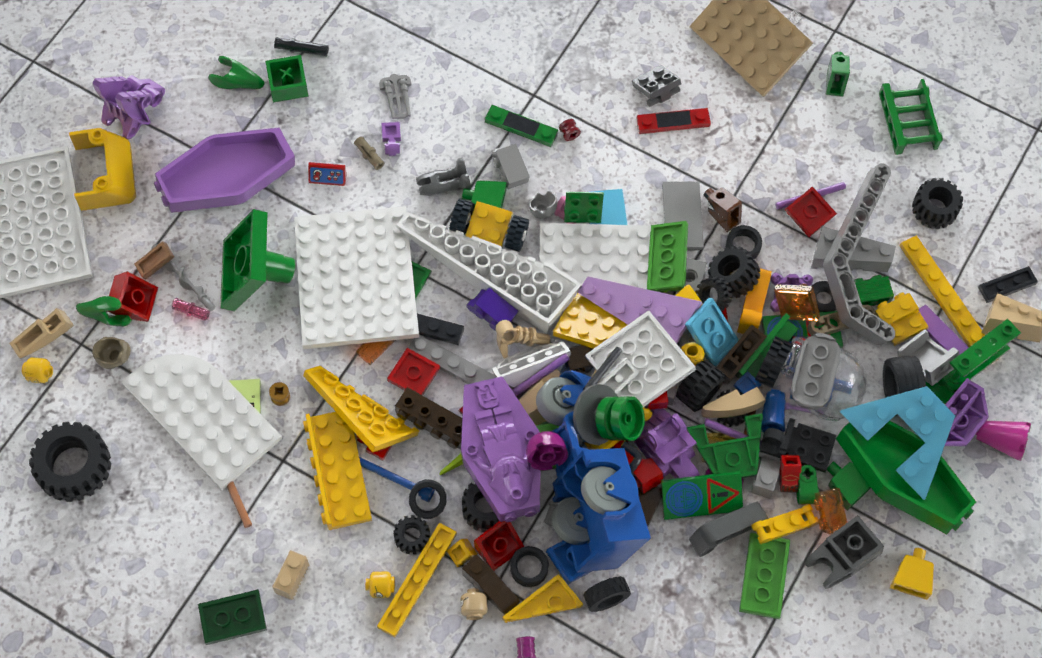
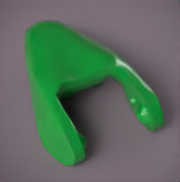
M219 56L218 61L221 64L232 67L229 73L224 76L209 74L208 76L213 85L222 89H261L265 85L264 80L252 70L226 56Z
M102 296L76 305V310L80 315L106 325L123 327L129 325L132 321L127 315H108L106 311H114L121 307L120 300L115 297Z

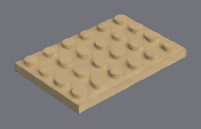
M712 0L689 26L763 97L813 44L804 33L768 0Z

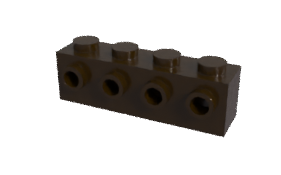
M407 387L395 404L396 415L405 421L413 422V425L420 430L425 429L429 431L432 437L438 440L440 438L443 439L451 448L461 450L462 417Z

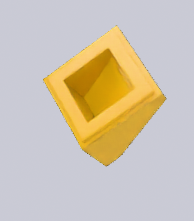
M460 539L447 550V553L457 567L468 562L477 554L468 539Z

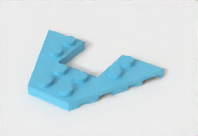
M926 386L839 411L867 441L896 414L899 415L922 439L924 444L896 469V472L925 500L955 415Z

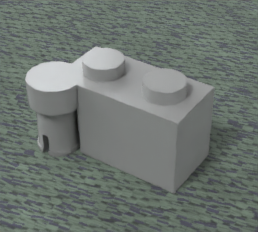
M516 144L491 150L494 165L501 172V181L507 182V189L528 183L530 176Z

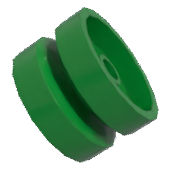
M605 397L601 400L596 411V426L602 438L612 441H634L643 432L645 414L641 402L636 397Z

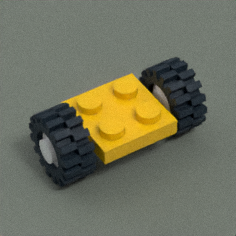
M458 199L452 213L449 230L455 232L458 230L463 232L464 235L466 234V237L472 238L474 236L501 247L505 240V248L520 252L527 235L529 219L516 215L512 218V211L479 201L476 202L474 208L473 202Z

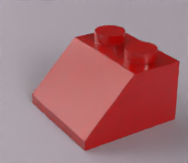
M128 271L115 275L109 296L118 298L122 305L119 309L108 312L114 315H127L132 320L148 322L158 287Z

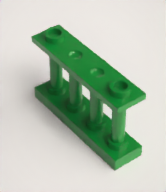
M924 79L920 80L916 89L894 91L891 90L889 83L882 84L879 97L895 155L902 154L907 145L932 142L933 149L938 150L940 143L943 141V136L939 132L930 101L929 86L926 85ZM919 96L921 104L898 106L895 105L894 98ZM923 111L925 117L922 120L902 122L899 120L898 115L900 113ZM927 126L929 135L906 137L903 135V129Z
M1007 318L953 359L949 364L954 369L940 380L941 383L953 394L967 378L969 380L973 379L1010 350L1007 344L1019 336L1021 332Z

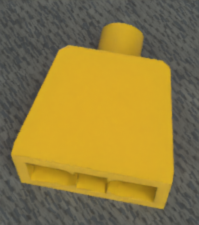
M914 548L913 556L905 555L891 582L890 589L926 600L932 595L934 564L924 560L926 550Z

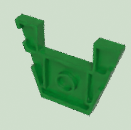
M762 413L744 417L748 437L709 444L705 424L686 428L687 432L696 441L697 444L695 446L712 474L740 471L742 478L757 475L761 424L763 420Z

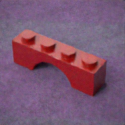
M620 440L610 449L621 448L620 446L624 441ZM626 452V456L630 464L634 457ZM652 458L642 459L640 465L632 474L643 494L661 484V480H663V472Z

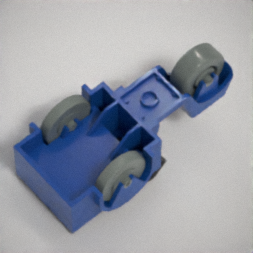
M570 370L563 372L559 377L546 381L536 396V405L542 417L548 422L560 426L551 432L557 433L563 438L568 452L567 460L560 466L556 464L557 479L552 483L555 492L552 500L559 503L552 512V525L561 539L573 544L566 552L567 554H572L576 573L618 569L651 539L638 496V486L632 475L640 465L642 456L636 448L626 441L622 443L621 448L590 450L579 446L573 422V411L584 386L592 377ZM626 452L634 457L630 464L628 462Z

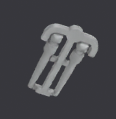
M392 74L390 77L383 78L379 82L380 90L385 88L392 119H404L411 116L407 85L412 86L410 77L407 75L398 76L397 74ZM398 81H399V83H400V85H401V87H400V88H401V94H399V91H398V86H397ZM391 83H393V85H394V90H395V94H394V95H392L393 92H392V88H391ZM401 97L404 98L407 113H402ZM395 98L399 112L397 115H395L393 99Z

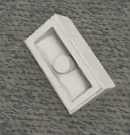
M622 358L597 384L609 386L617 394L640 372L627 358Z

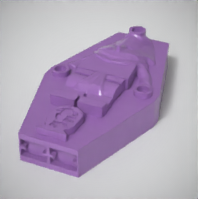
M280 127L215 134L206 137L156 172L154 186L157 192H161L163 205L165 207L168 206L171 213L239 205L249 200L295 166V155Z
M503 376L464 385L461 456L463 465L499 521L512 522L518 517H532L540 512L541 470L534 469L531 463L528 462L526 455L529 440L540 432Z

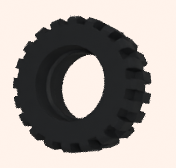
M63 422L62 426L57 424L51 426L52 430L49 432L45 430L41 433L43 437L36 439L34 442L36 448H31L30 455L32 458L29 459V466L32 468V476L41 489L56 500L61 501L64 498L66 502H73V498H77L80 501L84 500V496L87 494L92 496L95 494L94 490L96 488L101 489L103 479L107 480L109 477L107 470L111 469V455L104 440L91 426L87 424L83 426L81 422H74L73 425L70 422ZM82 448L88 452L86 464L77 473L69 476H61L54 473L55 460L65 450Z

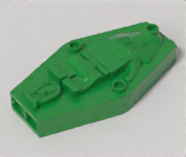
M889 421L867 441L849 422L836 437L837 442L874 493L890 505L946 535L952 529L956 531L964 523L961 519L964 517L967 520L974 512L972 507L976 503L975 499L942 456L940 457L925 500L896 472V469L924 444L922 439L913 432Z

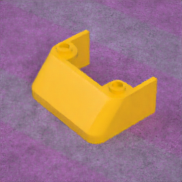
M102 128L69 132L75 150L101 146L105 148L107 175L100 176L94 180L93 191L74 193L80 210L117 206L133 202L136 198L132 150L129 140Z

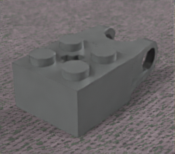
M857 515L827 537L807 558L804 564L807 567L819 563L828 565L832 573L822 586L825 589H829L850 578L883 553L884 545ZM851 544H852L853 546L857 545L858 548H853V547H851Z

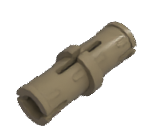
M360 136L354 141V145L362 152L363 158L365 160L368 159L375 170H379L384 166L385 162L378 156L376 149L371 147L364 137Z

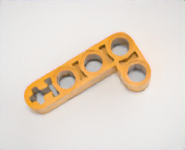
M760 268V279H757L758 284L754 285V289L748 291L745 297L737 333L744 334L751 325L757 329L759 328L772 271Z

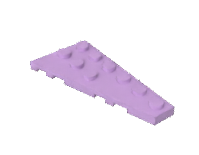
M589 276L578 291L579 294L626 324H630L649 310L676 344L687 328L685 323L702 305L701 301Z

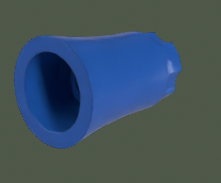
M771 389L767 391L765 397L761 431L765 432L768 428H775L784 433L786 431L785 393L780 390Z

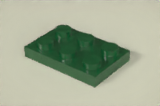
M259 589L198 604L206 645L267 631Z

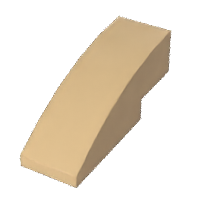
M56 308L43 320L37 319L9 344L17 356L23 358L53 342L74 325L64 311Z
M758 387L742 395L736 389L703 406L701 415L702 417L709 418L739 416L763 407L766 399Z

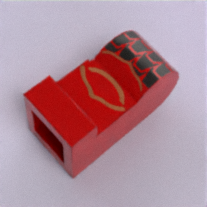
M781 455L780 492L798 491V480L802 468L798 455ZM793 461L795 464H786V462Z

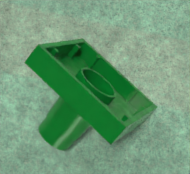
M253 209L223 240L221 309L235 311L266 281L288 284L294 276V258L267 250L268 212Z

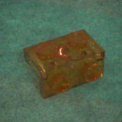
M836 487L815 493L814 505L820 515V519H818L819 527L823 532L833 534V531L840 529L847 523L840 488Z

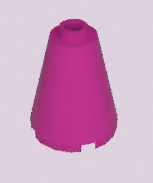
M986 421L975 434L977 435L976 439L1021 461L1027 445L1031 423Z

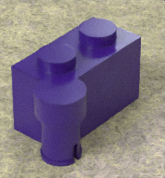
M491 288L487 290L481 289L477 296L466 304L469 311L478 318L486 320L493 330L502 320L512 322L519 312Z

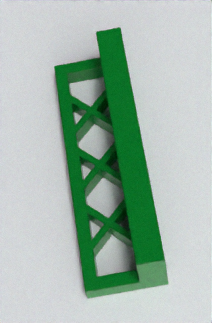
M785 313L736 374L737 378L740 379L747 371L756 378L775 336L786 341L793 337L799 328L789 321L791 316Z

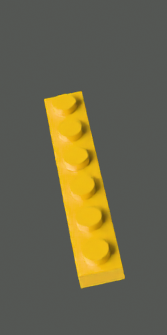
M439 522L378 623V629L394 638L397 636L456 537V531Z

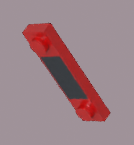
M708 108L642 114L636 117L639 134L704 128L711 125Z

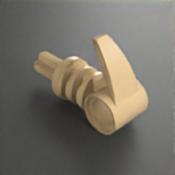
M508 320L500 321L495 328L497 332V345L504 359L508 357V345L520 342V344L532 347L534 344L543 345L550 343L551 337L548 334L537 333L536 329L532 327L528 329L527 327L516 326L514 328Z

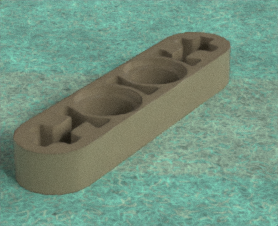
M862 305L863 308L876 315L872 306ZM838 312L814 318L807 327L808 332L812 336L817 333L831 334L850 329L841 322ZM834 319L838 327L832 326L829 320ZM824 324V326L820 330L814 327L815 325L816 327H819Z

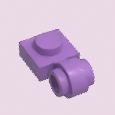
M400 122L381 123L383 142H388L385 143V154H389V156L400 154V145L396 143V141H401Z

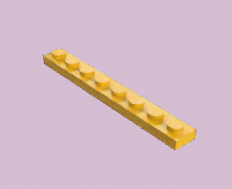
M917 235L901 242L900 248L966 345L970 347L984 337L985 334L981 333L982 329Z

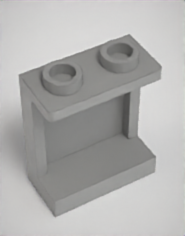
M925 329L916 334L914 338L902 345L897 351L898 357L916 356L922 365L925 381L932 386L954 369L949 363L959 356V351L954 347L947 351L929 338L928 331Z

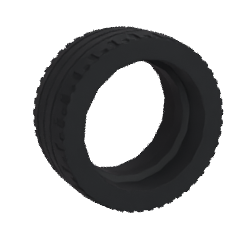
M899 356L884 361L882 377L885 398L926 387L923 368L916 356Z

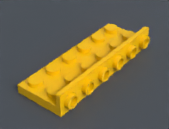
M336 412L310 417L309 413L306 414V421H303L305 433L309 432L310 439H307L309 451L313 450L314 457H310L312 469L316 468L317 471L314 481L316 487H320L321 494H317L319 505L324 507V512L321 513L323 525L327 524L328 529L333 530L372 521L354 431Z

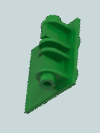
M566 191L564 222L601 223L604 192Z

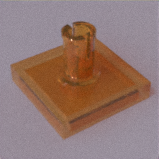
M804 283L800 285L776 284L774 291L781 318L787 313L791 316L789 319L818 321L820 314L813 286H808Z

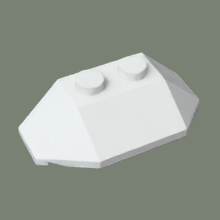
M564 341L557 344H543L505 358L497 366L493 367L492 371L496 378L503 376L509 386L516 387L565 353L569 357L571 352ZM564 364L561 365L559 368H557V369L559 370V372H560V370L562 369V367L564 366Z

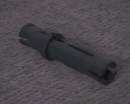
M275 37L274 49L289 50L291 53L295 51L327 57L329 52V45L298 41L295 38L283 39Z

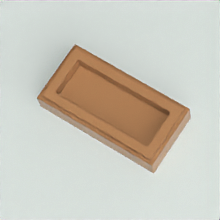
M162 241L134 263L141 277L146 280L172 260L174 255L167 243Z

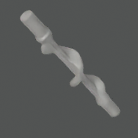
M171 260L164 265L168 271L176 272L179 275L180 285L184 289L193 290L198 295V300L210 312L215 309V305L203 293V287L194 286L183 274L185 266L179 269Z

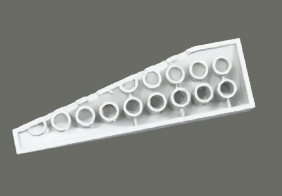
M407 212L396 224L399 230L478 290L491 288L519 311L517 314L519 317L545 334H549L555 327L564 310L570 305L582 286L580 282L549 263H540L535 258L518 255L516 251H507L499 245L474 236L472 238L466 237L461 231L449 230L444 225L430 223V220Z

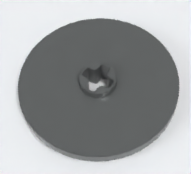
M602 384L591 385L582 391L575 403L573 411L574 427L578 436L586 443L600 445L609 441L600 436L596 426V411L601 400L605 397H618L609 386Z

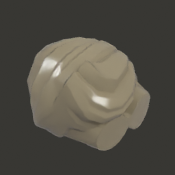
M103 337L94 344L92 354L95 361L101 367L114 369L123 365L128 360L131 348L125 340L115 337Z

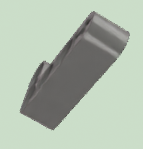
M757 501L702 525L689 538V541L698 556L702 557L714 550L718 544L752 530L751 525L753 523L769 518Z

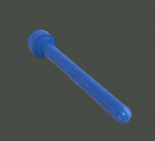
M359 457L361 467L411 490L416 484ZM425 487L418 492V496L421 497V500L429 503L435 493V489Z

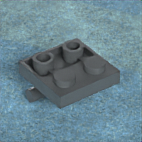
M660 65L633 79L632 84L649 98L646 102L651 107L659 102L663 103L669 100L672 95L680 92L679 85H681V79L663 65Z

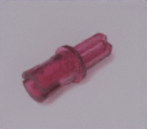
M179 298L173 300L172 309L183 312L188 317L193 316L204 321L208 320L209 310L196 306L194 302L189 303Z

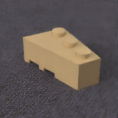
M997 293L989 308L981 333L987 334L988 331H992L1008 318L1021 332L1016 339L1040 343L1042 340V311Z

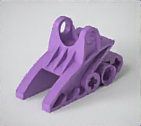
M133 75L127 79L123 76L94 78L92 83L96 93L104 100L101 122L106 126H110L118 118L122 124L123 137L126 139L133 138L142 124L149 125L151 123L144 108L149 105L156 107L165 94V88L153 80L138 79Z
M664 408L651 409L652 417L645 421L643 432L639 438L634 440L636 446L646 459H653L663 472V478L668 474H671L673 478L700 476L697 468L690 461L695 456L692 446L697 443L686 431V425L677 413L671 416Z

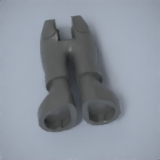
M463 157L457 159L456 166L453 169L431 171L416 177L417 185L421 186L419 188L420 195L431 196L455 191L457 188L471 189Z

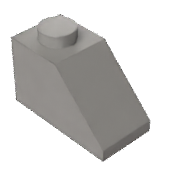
M762 456L751 493L771 498L780 471L779 461Z

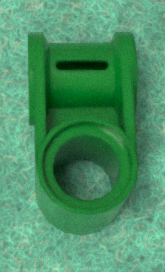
M804 465L801 468L798 491L796 492L798 505L819 504L820 501L817 473L811 465Z

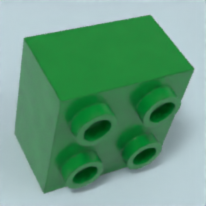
M301 55L265 61L273 103L309 97Z

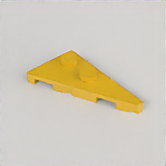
M557 574L505 614L502 619L505 623L581 608L583 603L562 577Z

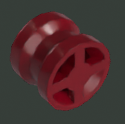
M572 118L563 121L559 125V130L564 134L565 141H572L581 134L580 129L576 127L575 120Z

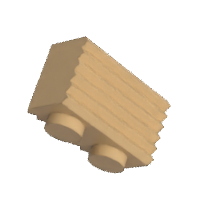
M292 550L289 551L272 586L276 594L290 600L294 599L295 592H298V585H301L300 582L303 581L302 578H304V574L308 570L307 567L310 566L306 556Z

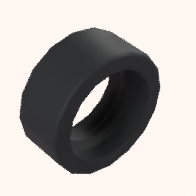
M747 225L733 228L727 236L725 247L731 249L734 246L733 240L735 237L747 236L755 243L754 249L749 253L756 259L762 247L761 234L755 228Z
M424 479L417 482L409 494V505L412 512L423 519H432L439 516L444 511L447 503V494L444 487L434 480ZM425 487L435 489L440 497L438 506L431 511L421 509L416 503L417 493Z
M526 546L520 548L511 558L510 571L513 579L524 587L538 586L548 575V558L537 547ZM530 555L539 559L542 567L536 577L526 578L519 573L517 566L522 557Z

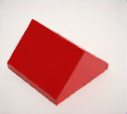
M499 521L474 540V549L493 571L510 560L517 550L524 547L512 523L506 521Z

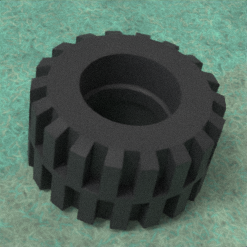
M932 178L931 181H925L924 184H921L913 199L912 207L914 208L912 211L913 214H916L915 218L917 220L920 219L922 225L927 224L928 228L934 226L935 229H940L941 226L946 228L948 225H951L956 220L963 206L961 190H957L958 186L956 184L952 185L951 181H944V178H939V180ZM930 199L940 200L945 205V208L934 206Z
M732 246L731 249L728 247L724 248V251H719L718 255L712 258L713 262L709 264V278L719 277L723 278L724 282L727 281L729 283L727 287L732 289L729 290V293L733 294L729 298L734 296L740 298L741 295H747V292L754 289L753 286L758 284L757 279H760V267L746 249L740 246L738 248Z
M707 359L695 366L696 370L684 378L676 392V397L693 412L702 409L718 392L725 380L726 375Z
M471 482L468 485V489L465 488L464 496H462L463 517L465 520L467 519L469 526L473 525L474 530L478 531L480 528L482 532H486V529H490L498 523L499 519L494 511L483 513L475 507L476 502L484 496L477 485Z

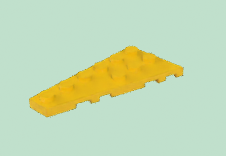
M577 293L560 317L553 330V336L594 349L628 324Z
M322 366L304 371L303 377L372 452L418 436L420 430L415 427L411 429L404 424L405 421L400 417L396 419L388 414V409L365 394L359 395L351 385L345 386L339 382V377Z

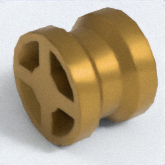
M277 382L270 387L269 394L271 401L275 405L283 406L289 402L290 392L286 384Z

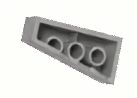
M822 226L811 269L823 267L824 260L839 232L838 230ZM860 237L848 262L850 270L862 269L863 271L888 272L893 261L896 246Z

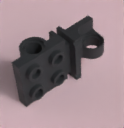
M793 418L789 419L785 434L775 428H768L764 432L759 452L780 458L779 461H781V455H798L802 466L811 465L815 470L826 473L837 435L801 423L794 427L796 419Z

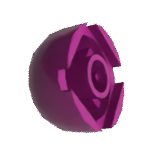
M543 431L534 435L529 440L526 448L528 462L537 470L553 469L552 466L556 464L560 466L567 460L568 456L563 438L551 431Z

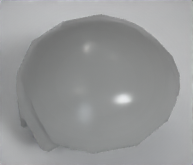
M547 191L545 195L537 193L529 202L530 212L539 218L552 216L557 208L556 194L551 191Z

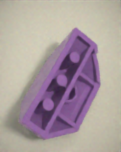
M968 378L946 403V406L955 415L945 446H967L989 418L984 388Z

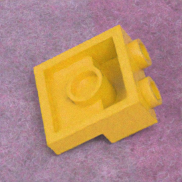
M899 293L894 297V301L890 303L884 301L875 310L877 317L894 328L895 337L891 340L894 346L929 328L910 293Z

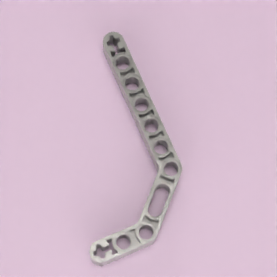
M884 163L878 164L867 173L823 263L841 322L876 345H883L893 340L895 330L891 325L862 307L848 262L891 175L889 166ZM840 280L843 283L847 298L844 295Z

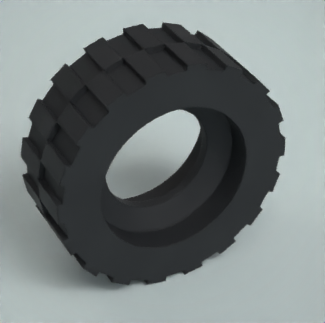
M619 576L593 585L584 592L583 596L589 611L598 612L622 603L631 595V591L625 578Z

